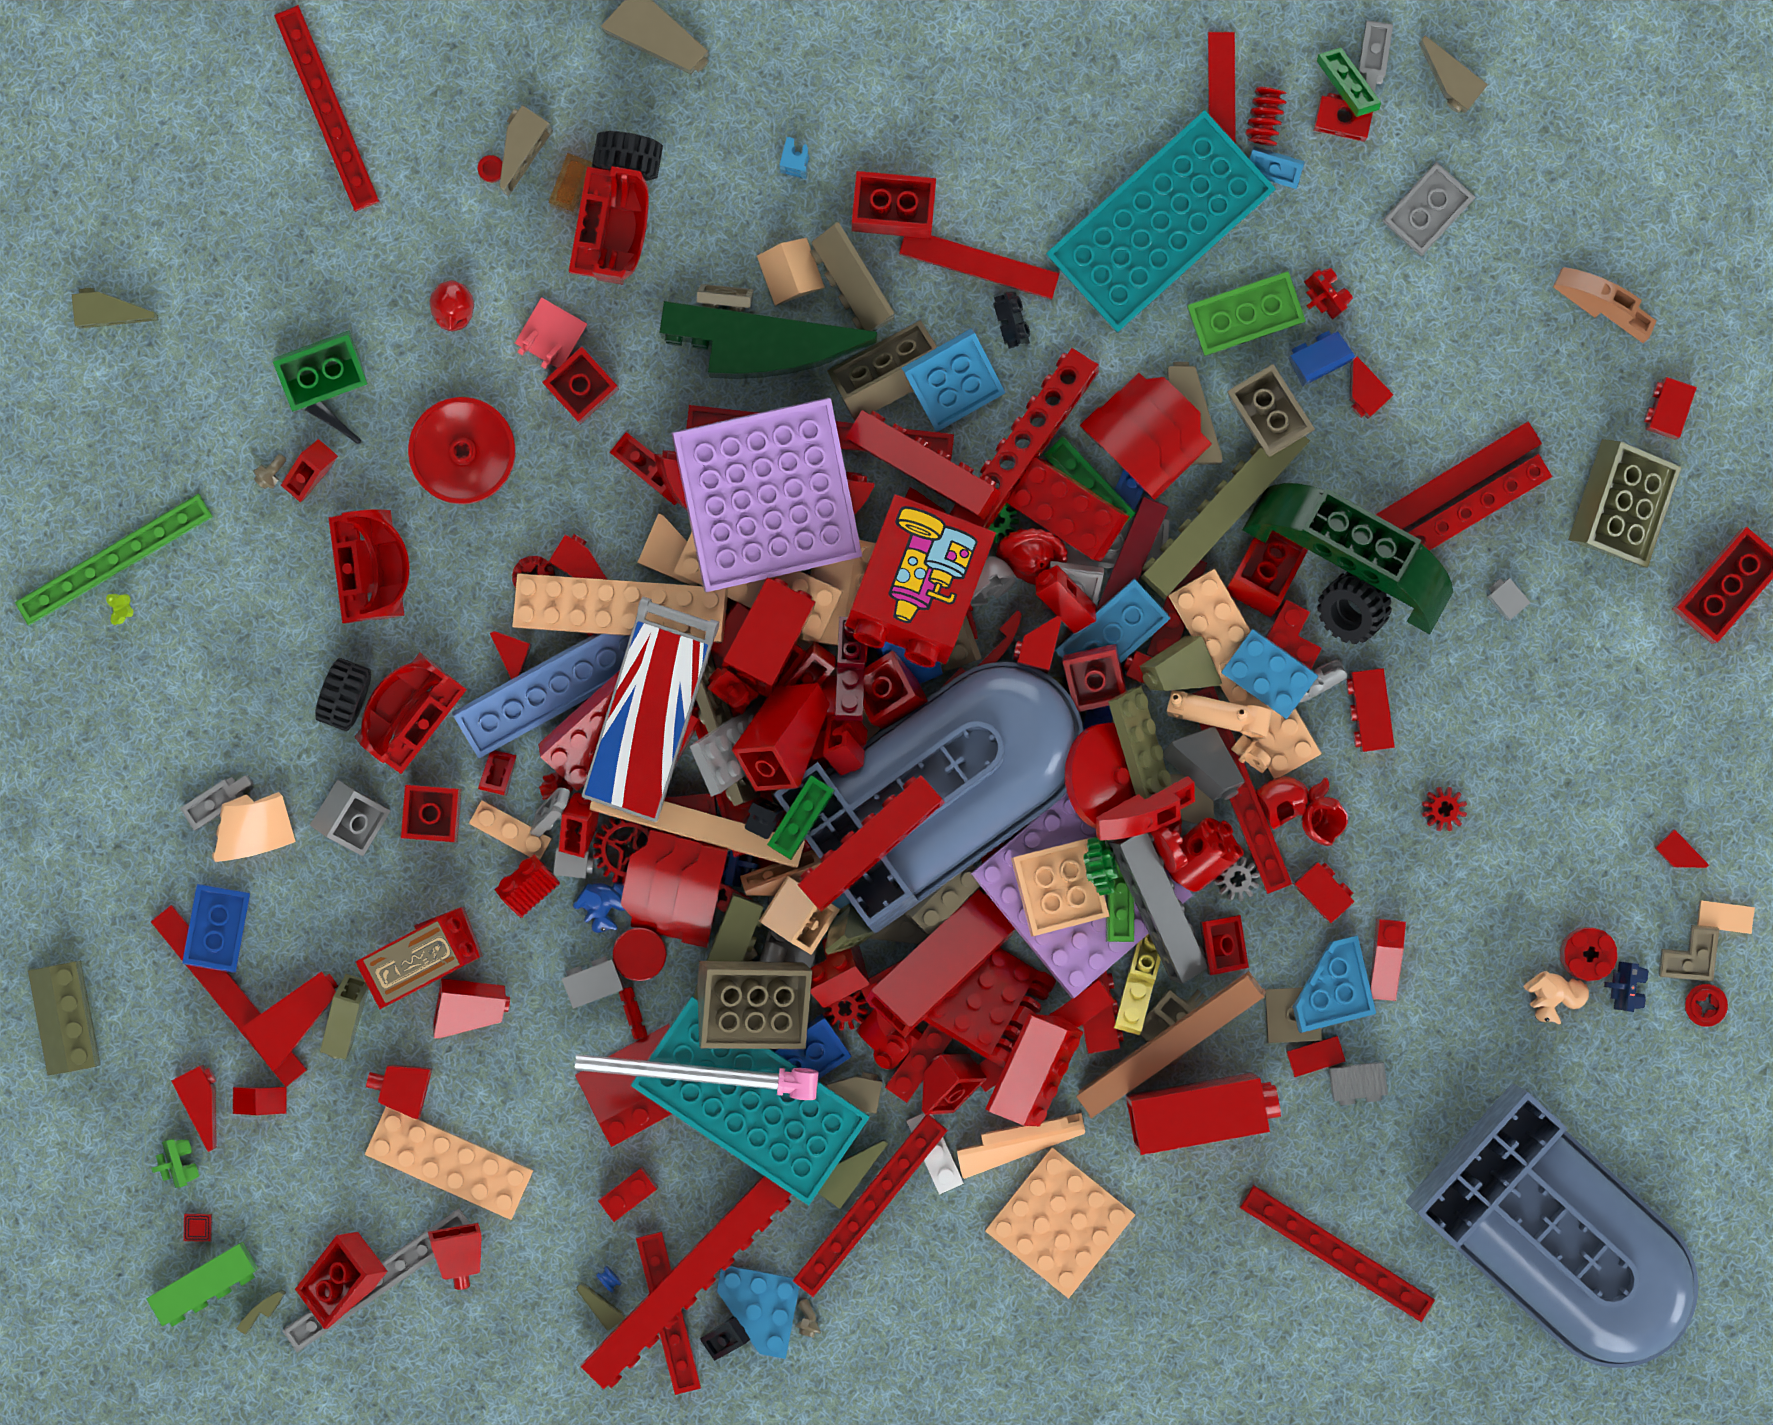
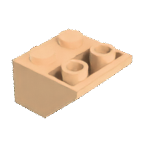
M787 876L759 922L812 955L840 909L831 903L821 912L797 885L799 882Z

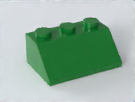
M350 330L279 355L273 359L274 367L292 412L368 384Z

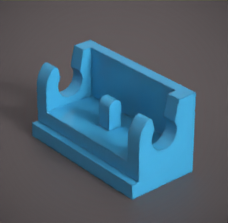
M786 138L779 165L781 173L807 179L809 155L806 144H804L803 151L800 154L799 151L795 152L794 138Z

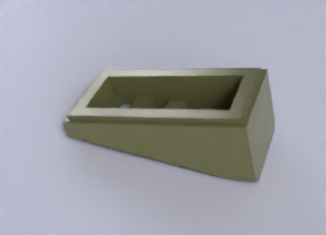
M581 1282L576 1287L578 1293L606 1330L609 1331L625 1319L626 1316L622 1311L587 1284Z

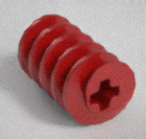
M1257 87L1255 94L1259 97L1253 98L1252 101L1256 108L1250 110V114L1255 118L1248 119L1247 124L1252 128L1246 129L1245 134L1250 138L1248 139L1249 141L1256 144L1277 146V142L1273 141L1271 136H1278L1280 133L1273 129V126L1282 125V122L1275 117L1276 115H1284V111L1279 109L1278 105H1285L1287 101L1280 98V95L1287 93L1270 87Z

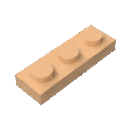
M481 800L469 822L470 825L529 857L535 854L540 860L552 840L551 837L542 834L540 837L530 834L531 827L483 800Z

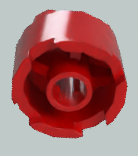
M1593 927L1577 928L1570 932L1564 938L1560 947V961L1565 970L1573 977L1585 981H1596L1608 976L1614 969L1618 958L1617 946L1613 938L1605 931ZM1589 947H1591V951H1594V957H1590L1589 961H1586L1587 957H1583V952L1588 951Z

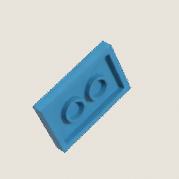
M1253 628L1221 671L1222 674L1285 719L1290 716L1318 677L1317 673Z

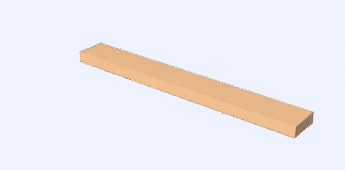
M591 801L590 810L795 868H798L805 843L803 841L792 860L767 845L775 832H772L770 838L764 839L746 830V824L664 801L657 822H652Z

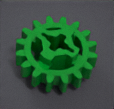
M1097 837L1089 838L1087 843L1088 852L1083 856L1087 879L1096 886L1099 896L1112 894L1115 888L1113 880L1118 878L1114 851L1108 849L1105 840H1099Z

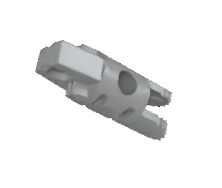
M1337 659L1313 670L1318 674V677L1299 703L1305 702L1345 680L1347 672L1343 668L1342 661Z

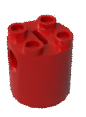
M1204 818L1181 837L1182 844L1179 846L1185 854L1188 864L1173 873L1169 872L1171 878L1186 889L1197 892L1236 863L1244 855V852L1232 835L1233 829L1231 825L1224 820L1219 822L1212 818Z

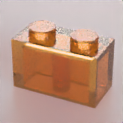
M567 153L548 202L550 207L576 216L581 203L587 166L592 167L591 161Z

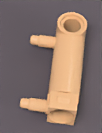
M1172 690L1167 708V714L1170 717L1234 730L1246 736L1266 739L1272 717V711L1254 705L1243 706Z

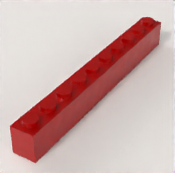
M763 1175L580 1364V1367L603 1390L607 1386L610 1388L614 1387L622 1378L619 1373L626 1366L631 1369L640 1360L641 1356L639 1353L645 1346L650 1349L660 1339L657 1334L664 1327L668 1330L679 1319L676 1314L683 1307L688 1310L698 1298L695 1294L701 1288L706 1291L716 1281L714 1275L720 1269L725 1271L735 1261L732 1256L739 1249L745 1251L752 1244L754 1239L751 1236L758 1229L763 1232L772 1223L773 1220L770 1217L776 1210L781 1213L792 1202L789 1199L792 1194Z

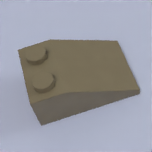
M523 105L519 110L515 108L507 120L509 125L506 133L500 188L508 197L553 132L549 122Z
M1274 364L1227 391L1233 407L1268 458L1315 430Z

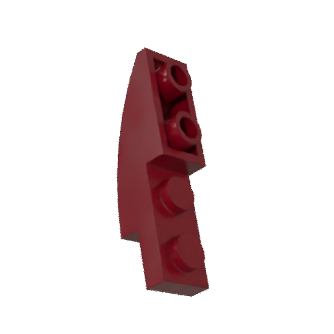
M839 616L835 721H863L865 645L853 637L854 629L845 626L848 617Z

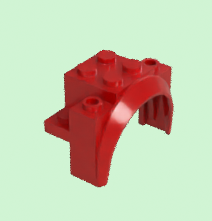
M587 166L569 273L594 277L597 281L623 285L624 280L633 274L643 249L649 209L648 186L641 171L611 166V170Z

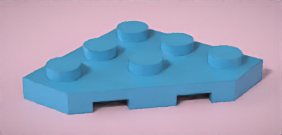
M1358 936L1329 942L1293 1005L1299 1033L1376 1014Z
M730 1265L725 1271L721 1269L717 1287L718 1294L733 1316L744 1327L745 1332L759 1354L786 1359L799 1286L792 1281L794 1277Z

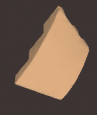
M277 792L254 802L246 794L222 804L221 822L216 833L218 839L212 858L215 862L240 859L296 842L283 796Z

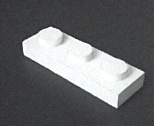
M924 1113L906 1120L911 1132L923 1119ZM942 1137L924 1160L939 1194L964 1184L946 1142Z

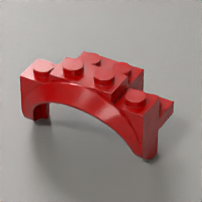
M358 510L344 512L339 516L328 517L342 624L405 616L403 596L409 580V558L402 538L393 527L391 510ZM359 531L361 532L365 540H360ZM372 594L370 601H368V595Z
M419 652L411 663L391 672L376 687L364 709L361 729L354 737L376 759L383 764H388L402 774L467 689L445 673L441 667Z

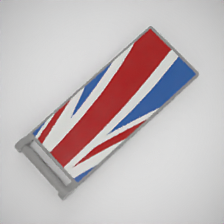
M644 596L641 598L637 617L583 789V798L652 822L658 821L713 641L719 629V621L713 619L707 621L653 603L650 598ZM649 612L706 631L705 639L646 620V616Z

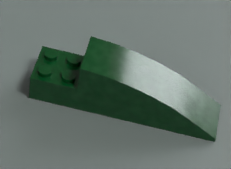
M664 301L659 331L661 338L665 339L666 344L682 346V342H688L693 345V348L708 350V347L712 346L708 368L709 377L724 379L765 378L796 373L820 367L877 343V332L667 301Z

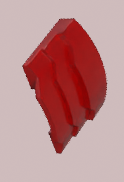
M1140 373L1079 425L1099 447H1102L1132 476L1135 482L1154 501L1212 445L1201 433L1200 411L1165 377L1146 379Z
M650 828L647 844L630 855L622 893L621 906L632 917L631 927L647 928L659 935L681 939L682 943L708 948L720 884L729 849L671 832Z

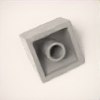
M337 779L310 826L327 838L364 856L391 810Z

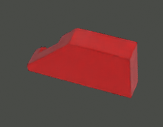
M1675 829L1655 847L1672 867L1707 868L1709 866Z

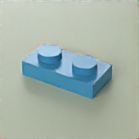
M1253 147L1250 160L1269 181L1297 189L1305 161Z

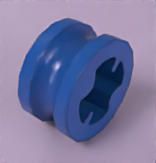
M608 1266L604 1267L603 1273L596 1275L611 1293L615 1291L614 1287L616 1285L620 1286L622 1284L621 1280Z

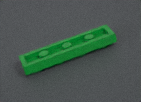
M1062 436L1044 454L1057 469L1129 515L1130 517L1127 522L1136 514L1131 506L1066 437Z

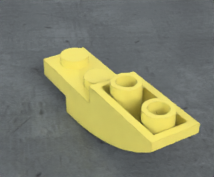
M1149 934L1135 946L1114 1026L1116 1029L1140 1035L1142 1032L1153 985L1161 961Z

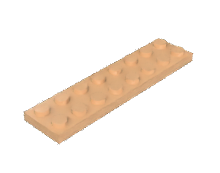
M1216 569L1210 570L1170 593L1168 596L1190 635L1202 636L1222 684L1220 686L1229 702L1243 706H1259L1272 711L1266 739L1250 738L1252 741L1254 739L1258 740L1255 746L1264 750L1270 756L1271 761L1267 768L1273 778H1279L1321 755L1322 752L1296 708L1285 719L1221 673L1251 629Z
M517 574L512 627L631 636L638 613V606L641 598L644 596L652 599L653 603L707 621L711 619L719 621V629L713 642L723 643L728 589L723 588L705 592L703 586ZM649 612L646 616V620L705 639L706 631Z

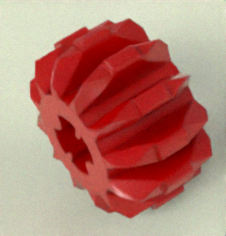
M1437 787V797L1431 792L1426 794L1432 802H1422V806L1429 807V811L1421 813L1422 817L1431 815L1432 818L1427 821L1428 826H1432L1438 821L1436 831H1441L1443 824H1445L1447 831H1452L1451 821L1455 825L1460 826L1462 823L1457 816L1466 817L1467 813L1459 811V807H1465L1467 803L1466 801L1457 803V800L1462 795L1460 792L1455 793L1451 797L1452 787H1447L1445 794H1443L1441 787ZM1443 801L1445 805H1450V810L1447 811L1446 817H1443L1444 813L1438 812V808L1442 807L1441 802Z
M860 990L856 991L853 996L848 995L827 1006L832 1008V1010L824 1012L823 1015L824 1017L834 1015V1018L829 1022L831 1026L839 1020L841 1021L839 1030H843L844 1022L848 1021L850 1030H853L855 1027L852 1019H855L860 1024L863 1023V1019L857 1013L867 1014L868 1010L858 1006L867 1003L865 998L856 1000L861 993ZM841 1001L844 1004L846 1001L851 1003L850 1009L852 1012L849 1015L846 1012L845 1015L839 1013L840 1006L838 1004Z

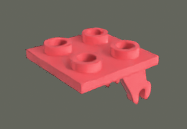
M541 297L515 342L516 345L521 347L518 350V354L523 356L528 351L544 360L541 364V367L547 369L549 365L558 368L569 358L588 324Z

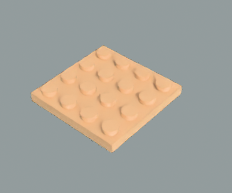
M1051 1147L985 1229V1232L1069 1299L1134 1218L1135 1214Z

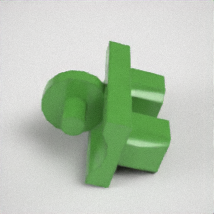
M170 1139L162 1142L168 1163H166L163 1153L155 1155L158 1166L151 1168L152 1173L160 1171L162 1179L165 1181L171 1179L168 1171L170 1169L175 1188L187 1186V1182L199 1177L195 1163L182 1167L179 1156L192 1153L188 1139L176 1141Z

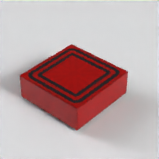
M185 1213L183 1241H212V1214Z

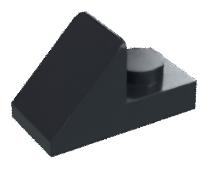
M760 797L752 802L748 811L751 814L745 829L764 839L770 838L785 811L784 808Z
M734 1316L700 1338L714 1361L751 1340L744 1327Z

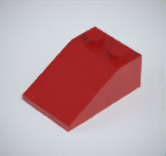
M1275 531L1271 532L1266 543L1254 537L1226 588L1232 597L1271 618L1281 604L1308 549Z
M359 1232L340 1234L335 1236L295 1290L322 1327L328 1329L368 1295L388 1271Z

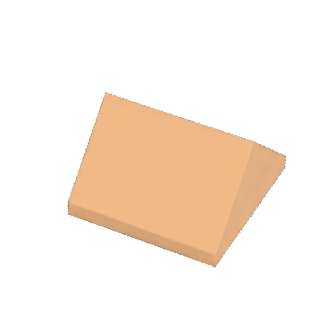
M807 238L780 243L757 255L775 306L825 288L815 259L810 253L811 248Z

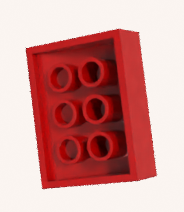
M667 1024L608 1057L647 1061L670 1028V1025ZM581 1071L575 1074L594 1116L611 1147L672 1115V1113L631 1086L636 1076Z

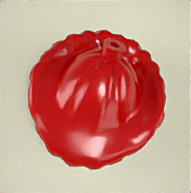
M1020 528L1001 539L1000 544L997 546L996 557L1004 560L1010 566L1016 578L1036 585L1035 577L1042 571L1048 570L1051 561L1062 563L1068 561V551L1065 548L1064 542L1051 532H1045L1042 529L1035 530L1031 528L1023 530V528Z

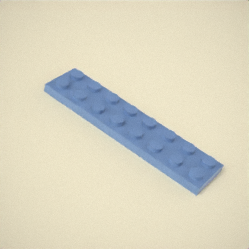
M593 634L452 712L453 717L477 757L485 756L591 697L621 669L630 636Z

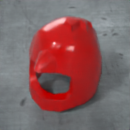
M449 280L440 283L431 293L429 300L431 314L437 325L442 329L451 332L461 330L468 325L473 317L475 306L473 296L464 284L457 281Z
M1293 777L1275 778L1264 783L1256 790L1262 809L1273 830L1297 815L1302 816L1305 812V807L1308 803V789L1302 782Z

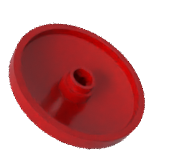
M454 397L432 405L420 416L409 438L408 457L410 467L417 481L431 495L452 504H473L491 497L506 483L514 467L516 445L508 422L494 407L475 398Z
M1115 723L1093 725L1081 732L1072 743L1065 764V785L1071 805L1078 816L1095 829L1096 817L1136 796Z

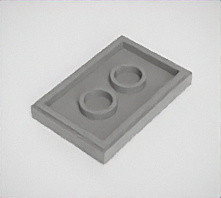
M1436 162L1382 222L1421 257L1476 197Z

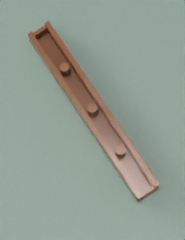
M1250 971L1246 972L1078 1091L1079 1094L1076 1097L1089 1113L1088 1116L1093 1118L1265 997V989H1262Z

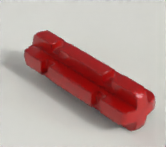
M628 987L619 991L621 1001H624L625 1004L623 1008L629 1026H632L631 1033L633 1038L640 1039L647 1036L645 1025H642L643 1018L638 1003L634 1000L636 996L633 988Z

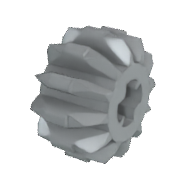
M1245 857L1240 859L1239 866L1236 862L1220 875L1223 876L1222 880L1214 881L1215 885H1225L1219 890L1220 895L1230 890L1227 898L1230 901L1233 900L1235 892H1237V898L1240 902L1244 900L1243 891L1247 896L1252 897L1253 893L1248 887H1259L1258 883L1251 882V878H1258L1260 874H1250L1255 864L1251 863L1245 868L1247 860ZM1239 871V875L1243 874L1244 880L1240 881V886L1235 887L1236 883L1231 884L1230 878L1234 877V872Z

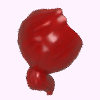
M1326 777L1323 778L1321 783L1314 785L1308 791L1307 797L1310 804L1305 809L1301 821L1306 835L1311 840L1324 846H1331L1335 839L1345 830L1348 824V814L1339 803V800L1324 797L1329 790V780Z

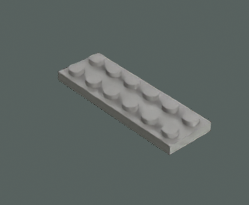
M764 700L753 703L746 708L743 714L738 713L689 746L711 796L721 793L746 775L732 748L765 703Z

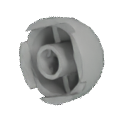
M987 557L970 602L972 606L977 607L987 604L986 598L992 595L996 599L999 598L1015 584L1014 578L1016 576L1004 560L998 557Z

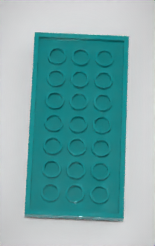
M1204 110L1052 247L1046 255L1114 331L1118 333L1267 199L1276 188Z
M693 996L687 1001L647 1060L778 1074L780 1068H784L785 1072H792L793 1068H798L772 1049L700 1048L698 999ZM636 1076L631 1083V1086L807 1205H810L870 1118L867 1113L819 1081L815 1100L794 1099L789 1096V1093H783L782 1096L777 1095V1089Z

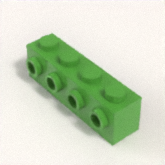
M242 1241L146 1298L162 1327L168 1323L173 1327L185 1320L186 1318L183 1314L193 1309L194 1313H197L209 1305L207 1300L216 1295L219 1300L232 1292L230 1286L237 1282L242 1286L254 1279L253 1273L259 1268Z

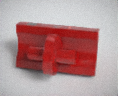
M1332 268L1323 271L1318 269L1304 283L1309 288V291L1306 293L1312 300L1306 305L1307 308L1310 310L1316 306L1321 313L1326 311L1333 320L1348 308L1347 305L1353 299V296L1345 288L1339 292L1334 290L1331 284L1337 280V275Z
M726 667L722 670L717 668L708 679L710 685L707 688L740 714H743L750 701L759 695L757 691Z

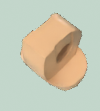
M1242 734L1231 750L1240 756L1238 760L1241 763L1246 761L1263 774L1270 764V756L1264 750L1255 746L1258 740L1254 739L1252 741Z

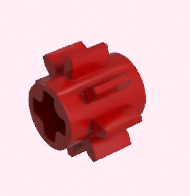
M557 772L543 776L544 782L539 786L543 800H547L558 788L568 789L570 793L573 791L572 786Z

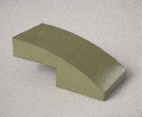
M279 1290L265 1298L245 1316L236 1329L243 1334H247L260 1313L269 1318L286 1292Z

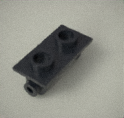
M1005 292L1004 295L994 297L995 303H993L998 321L1007 319L1009 323L1000 326L1004 344H1007L1009 349L1018 347V344H1030V329L1023 320L1021 313L1023 311V304L1020 297L1016 295V292Z

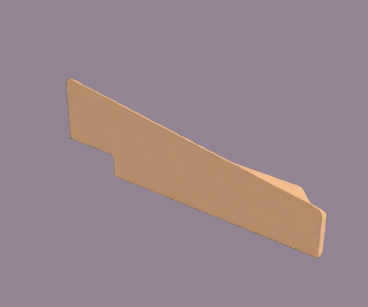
M1082 1113L1044 1120L1040 1127L1019 1125L981 1133L983 1144L957 1149L962 1177L964 1179L1085 1134Z

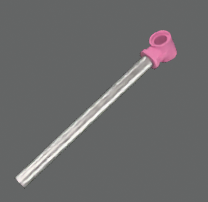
M576 1054L575 1070L777 1089V1095L782 1096L783 1093H789L791 1098L799 1100L816 1099L819 1074L818 1071L807 1068H793L792 1072H785L784 1068H780L778 1074Z

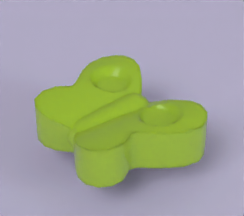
M128 594L107 595L106 602L114 610L110 618L113 625L122 624L126 617L133 616V609L130 607V596Z

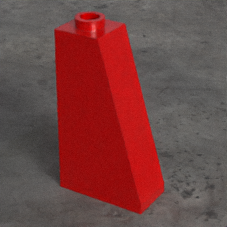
M321 971L242 1027L273 1072L279 1069L331 1004L336 993L335 989L339 986L330 973L325 976Z

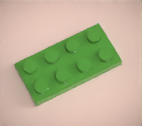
M1289 271L1187 305L1204 357L1306 322Z

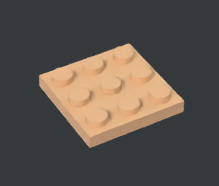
M1089 838L1011 858L1031 937L1109 917L1104 895L1099 896L1096 886L1091 881H1088L1083 856L1088 852L1087 843Z

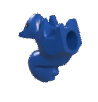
M616 882L612 887L604 883H588L573 904L575 909L583 907L587 910V915L584 918L586 923L594 918L591 926L593 932L601 933L610 929H618L616 923L607 914L611 908L626 911L621 906L624 885H622V882Z

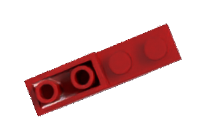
M1187 776L1147 799L1138 794L1096 817L1097 838L1099 840H1115L1134 837L1155 831L1180 820L1181 809L1195 802V782Z

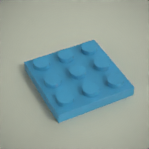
M972 328L902 367L907 380L936 432L1006 393Z

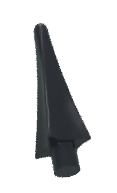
M322 401L307 406L305 409L306 412L334 427L356 444L361 443V439L348 429Z

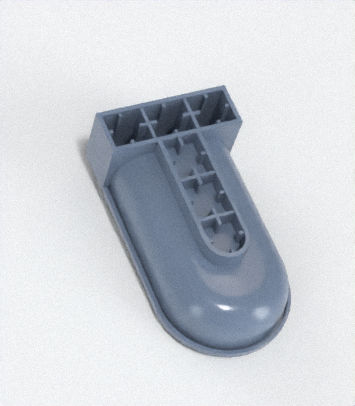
M995 662L972 668L928 697V702L867 741L863 748L865 751L863 767L840 776L833 767L825 772L817 762L805 771L799 788L780 789L774 793V796L784 810L788 812L810 776L815 777L835 790L805 838L819 858L831 849L836 851L842 845L840 841L851 831L856 833L862 828L861 822L871 813L875 815L883 809L882 803L893 794L897 797L904 790L902 786L913 776L917 779L921 775L943 799L945 803L844 892L867 926L875 934L1046 812L1067 793L1065 785L1066 759L1072 743L1084 730L1075 703L1055 679L1038 669L1018 665L1013 662Z
M1513 1083L1416 1188L1405 1203L1575 1356L1589 1363L1611 1368L1632 1367L1657 1358L1680 1339L1694 1315L1698 1298V1276L1690 1250L1681 1236L1566 1131L1568 1128L1529 1092Z

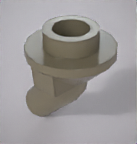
M278 454L267 468L261 464L257 469H254L255 482L264 489L267 487L274 489L279 480L275 474L284 465L286 458Z
M808 1299L800 1301L798 1305L805 1318L795 1324V1327L800 1328L799 1334L814 1338L815 1333L821 1334L818 1322H816V1315Z

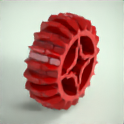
M612 817L609 820L613 827L609 828L606 824H602L601 828L606 831V834L596 833L595 835L597 838L602 839V843H593V848H601V853L593 854V858L602 857L603 862L598 863L597 868L600 869L606 865L608 869L603 875L607 877L613 872L612 882L614 883L618 881L619 876H622V885H624L627 873L624 869L630 857H626L623 862L625 850L616 845V843L628 845V842H632L635 836L633 849L638 850V840L641 832L648 838L650 828L653 827H645L632 821L626 822V820L621 818V823L617 824L615 818ZM634 827L632 834L625 841L611 837L614 832L621 828ZM607 844L619 851L620 858L617 867L608 858Z

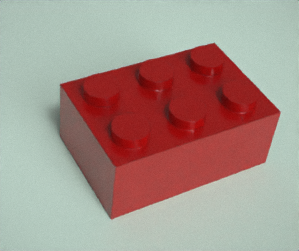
M856 171L851 232L931 239L936 178Z

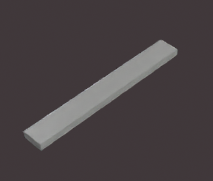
M459 1208L383 1260L381 1263L388 1271L368 1295L328 1329H324L313 1313L309 1311L283 1329V1333L296 1352H299L434 1259L435 1256L428 1236L429 1231L468 1225L470 1222Z

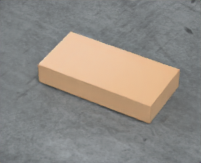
M1700 900L1697 925L1752 934L1755 907Z

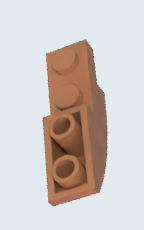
M1566 267L1560 270L1553 288L1594 318L1602 313L1640 342L1644 343L1650 338L1656 320L1639 308L1642 301L1640 298L1619 285L1591 273Z

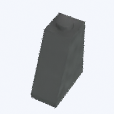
M1215 726L1172 741L1163 751V757L1185 777H1190L1195 782V786L1213 801L1222 797L1224 800L1234 797L1239 793L1237 789L1245 782Z

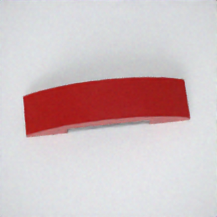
M1018 610L999 629L1006 638L978 666L997 662L1008 649L1020 623L1022 614ZM961 667L942 687L966 671Z

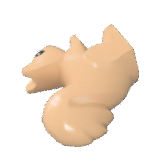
M1548 971L1539 973L1523 986L1528 992L1535 993L1536 998L1530 1003V1006L1533 1008L1539 1007L1535 1013V1018L1541 1022L1561 1024V1020L1555 1010L1559 1003L1562 1002L1570 1009H1579L1585 1005L1589 998V989L1583 981H1577L1572 978L1567 982L1562 976L1549 973Z

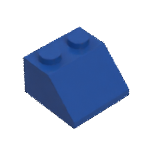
M1326 331L1315 337L1316 343L1307 346L1305 342L1292 349L1293 354L1288 359L1302 387L1350 363L1355 358L1354 353L1338 331L1333 334L1330 331Z

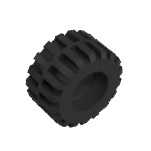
M620 131L599 132L596 138L592 167L611 170V166L641 171L645 181L658 178L663 145L652 138Z
M1346 572L1345 574H1340L1322 591L1318 599L1320 604L1317 606V611L1321 613L1319 616L1320 621L1326 624L1324 628L1327 631L1330 630L1333 637H1340L1341 641L1345 643L1349 640L1351 644H1357L1359 641L1364 643L1389 620V615L1392 612V608L1389 606L1392 603L1391 597H1387V593ZM1348 600L1353 602L1359 608L1361 613L1355 611L1350 606Z
M338 658L332 664L321 688L315 709L316 721L347 732L356 722L364 704L371 681V669Z

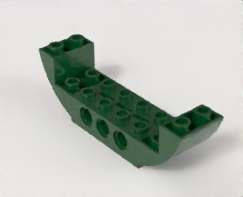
M1299 483L1272 485L1266 488L1242 531L1266 543L1271 532L1275 531L1414 609L1406 622L1429 635L1453 594L1452 582L1447 571L1432 552L1420 543V539L1328 488L1324 490Z

